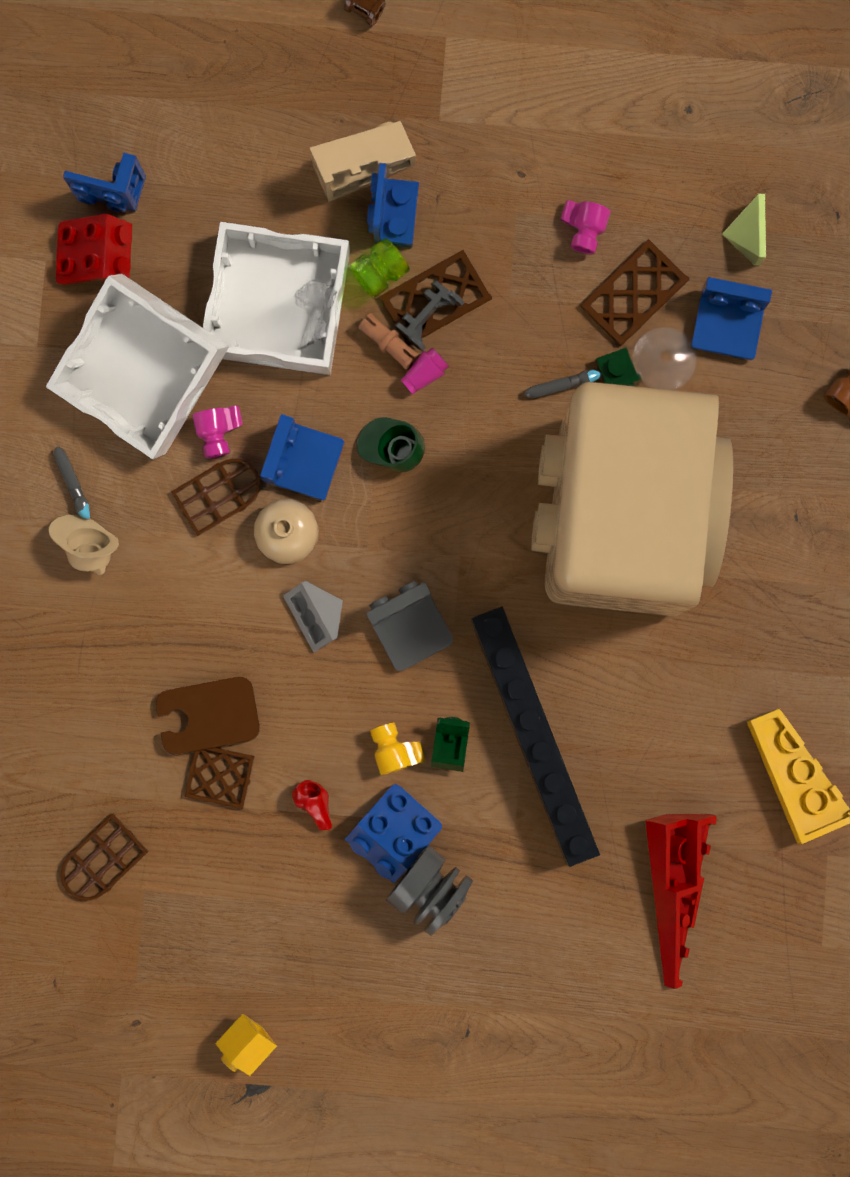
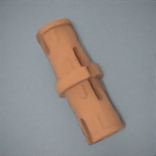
M372 313L366 316L368 320L364 318L358 329L379 345V351L383 354L387 352L405 370L410 369V363L414 364L420 354L399 338L400 334L396 330L391 331L374 317Z

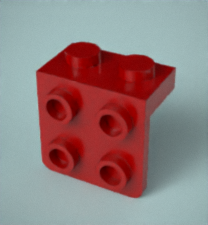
M109 214L61 221L58 225L56 282L61 285L96 280L105 282L109 275L123 274L130 279L132 223Z

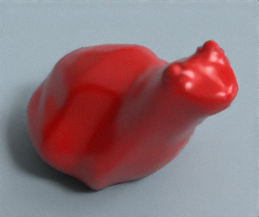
M304 780L299 783L292 791L294 804L313 818L319 830H330L332 823L329 815V795L327 790L321 784L312 780Z

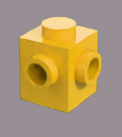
M244 1014L215 1043L223 1053L221 1057L222 1062L234 1072L239 1069L249 1076L277 1047L265 1029Z

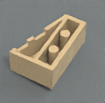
M401 121L394 123L385 122L374 129L310 147L313 168L328 202L371 185L372 173H378L379 163H386L387 177L416 166V154Z

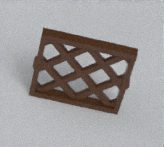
M220 748L194 752L192 765L189 769L190 775L185 797L243 809L248 785L251 782L250 775L255 756ZM206 750L221 754L211 759ZM202 752L208 762L197 768L198 754ZM228 755L242 757L243 759L233 764ZM224 757L230 767L220 773L214 763ZM247 762L249 765L247 775L242 778L237 767ZM211 766L217 776L206 782L201 771ZM233 771L239 781L229 787L223 776ZM197 775L203 785L193 791L191 789L192 780ZM220 780L225 790L215 796L210 785ZM242 784L244 787L242 798L237 800L232 790ZM206 789L211 798L196 794ZM228 793L234 803L218 799Z

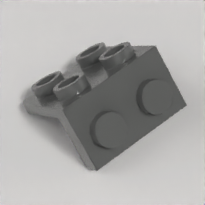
M413 581L399 589L401 595L391 600H388L387 596L378 599L369 605L371 611L366 613L397 671H403L453 643V637L432 600L431 593L425 582L418 585L416 581Z

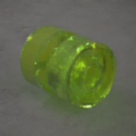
M385 237L370 248L371 255L362 254L349 265L355 278L373 298L378 297L389 288L388 281L397 282L410 271L404 257L391 241Z

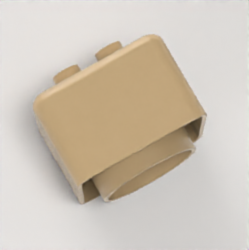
M585 382L575 390L561 423L559 436L546 434L544 445L541 447L538 485L554 487L552 504L539 503L538 511H535L531 551L547 553L545 590L552 602L561 605L678 616L699 604L702 586L713 587L715 585L726 547L733 488L732 443L730 438L716 436L719 414L718 395L596 382Z

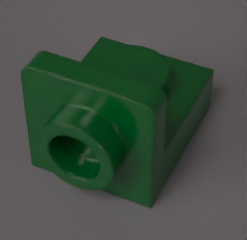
M627 347L598 357L595 360L598 370L602 374L603 383L636 387L642 381L640 374H637Z

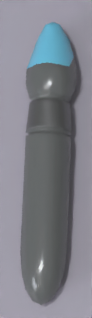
M585 370L578 375L567 376L532 386L525 391L524 395L528 398H538L578 387L585 382H594L602 374L596 370Z
M56 447L54 449V457L67 489L74 500V508L82 518L88 520L90 518L88 500L84 497L66 452L62 448Z

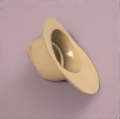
M80 515L58 517L51 522L48 529L51 539L65 550L70 565L80 571H92L97 575H103L106 566L111 560L112 553L119 546L117 537L105 530L90 518L88 520L84 519Z

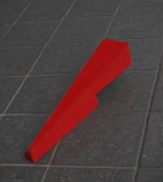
M664 814L645 820L664 986L673 989L682 987L683 980L679 979V971L682 958H688L690 948L685 946L688 928H694L704 882V877L701 876L703 855H709L711 845L706 843L709 826L716 824V815Z

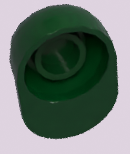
M381 417L372 420L362 429L357 441V450L359 455L369 463L387 467L395 472H408L421 462L425 453V441L421 433L413 425L405 421Z

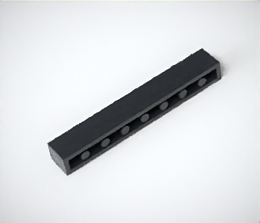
M503 606L471 618L472 626L566 865L572 867L600 856Z

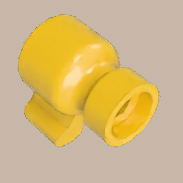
M395 722L370 730L373 742L378 744L375 760L380 775L389 774L426 761L420 742L401 743L397 741L398 731Z

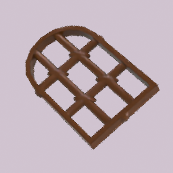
M228 459L216 463L212 468L171 492L182 509V514L188 519L196 535L199 536L238 512L244 511L251 505L260 492L261 481L258 472L250 463L242 459ZM230 463L244 464L243 467L232 473L228 472V474L223 467ZM250 468L254 472L256 479L242 488L238 487L236 489L231 479ZM219 469L224 478L209 487H203L200 479ZM195 483L200 492L181 502L176 493ZM222 484H228L233 493L218 502H212L207 493ZM256 485L253 497L245 503L240 494ZM204 497L209 507L190 518L185 506L198 498L202 499ZM231 499H237L240 507L221 517L216 508ZM213 512L217 520L198 531L193 522Z
M111 814L76 849H73L63 862L60 873L62 885L67 893L75 899L84 901L97 899L106 892H109L149 851L137 840L132 831L128 830L114 814ZM113 819L119 825V828L104 842L97 833ZM124 831L132 841L116 855L109 848L111 846L110 843ZM94 838L99 844L97 845L98 848L83 861L76 853ZM136 844L143 853L127 867L121 861L123 859L122 856ZM105 850L111 857L109 859L110 862L95 874L88 866L91 865L90 862L98 854ZM73 857L78 863L76 865L77 868L65 878L66 866ZM117 863L124 871L106 886L101 881L103 879L102 876ZM84 869L89 874L90 881L77 893H74L69 888L68 883ZM95 882L103 889L102 892L95 896H82Z

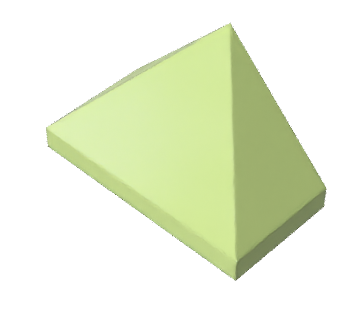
M758 194L722 233L753 265H761L766 258L765 194Z

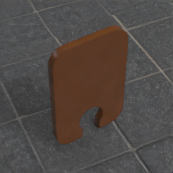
M233 677L161 692L156 700L158 717L168 716L174 711H183L188 717V725L183 731L160 732L164 749L172 755L249 742L254 740L260 732L252 683L244 677Z

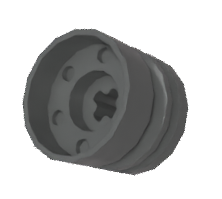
M428 845L395 886L386 901L402 914L407 912L414 904L417 905L420 909L415 916L414 923L418 926L427 915L432 917L424 929L426 933L432 936L437 929L451 920L464 903L473 880L466 875L457 886L452 882L460 872V869L455 867L443 876L439 872L444 865L445 858Z

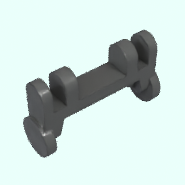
M436 280L431 285L438 293L435 294L429 289L425 290L423 295L430 302L416 318H413L408 313L404 314L402 319L409 325L407 328L399 322L395 325V328L406 336L410 343L420 351L426 348L421 338L422 326L436 309L446 305L454 306L455 304L462 307L465 303L459 295L452 290L449 291Z

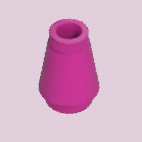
M432 347L427 352L423 351L401 381L414 394L416 391L444 376V371L449 366Z

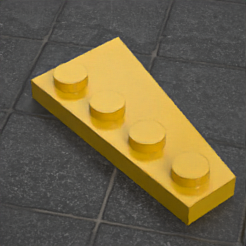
M776 709L747 721L797 844H804L850 824V808L842 799L843 795L823 773V768L817 759L813 758L807 751L804 741L782 711Z

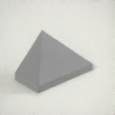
M307 581L300 583L283 595L313 653L337 639L343 600Z

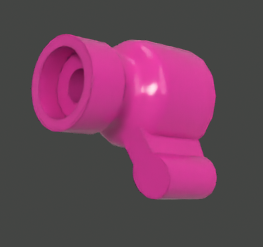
M567 200L560 220L578 229V233L573 236L570 247L577 252L594 255L598 245L596 237L605 232L611 210L593 202L583 201L576 203Z
M239 406L213 408L192 414L196 434L205 442L203 446L205 459L230 454L228 442L224 440L223 435L243 425Z

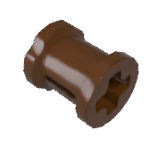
M347 0L344 10L348 13L355 12L365 18L370 26H374L383 13L386 3L385 0Z

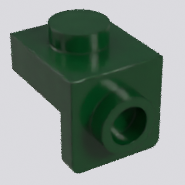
M457 717L437 719L431 767L463 772L470 722L463 721Z

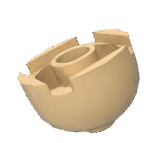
M279 499L269 503L259 512L254 523V539L258 549L268 559L279 564H294L304 560L313 551L318 541L319 527L314 514L305 504L293 499Z

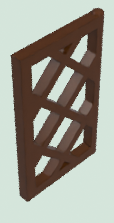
M648 239L580 307L621 347L690 279ZM649 250L656 257V267H638V259ZM632 273V290H614V282L622 274ZM638 273H656V290H638ZM661 273H672L679 280L670 290H661ZM600 296H609V313H597L591 305ZM614 296H632V313H614ZM638 296H656V304L648 312L638 313ZM614 319H632V327L621 336L614 330Z
M464 250L380 296L395 325L399 322L406 328L407 323L404 320L401 321L399 316H404L405 313L410 314L413 318L418 316V314L411 313L410 310L414 296L426 298L423 295V291L416 290L418 283L434 276L439 278L438 282L441 285L444 279L462 284L459 293L462 299L466 286L478 288L482 297L470 304L464 303L462 307L455 304V311L442 320L433 319V313L425 322L426 326L422 330L421 338L492 300L491 294L488 293ZM459 260L462 261L466 268L464 278L446 274L447 267ZM402 292L410 294L405 311L394 308L390 302L391 298ZM401 333L405 343L410 346L411 343L408 338Z

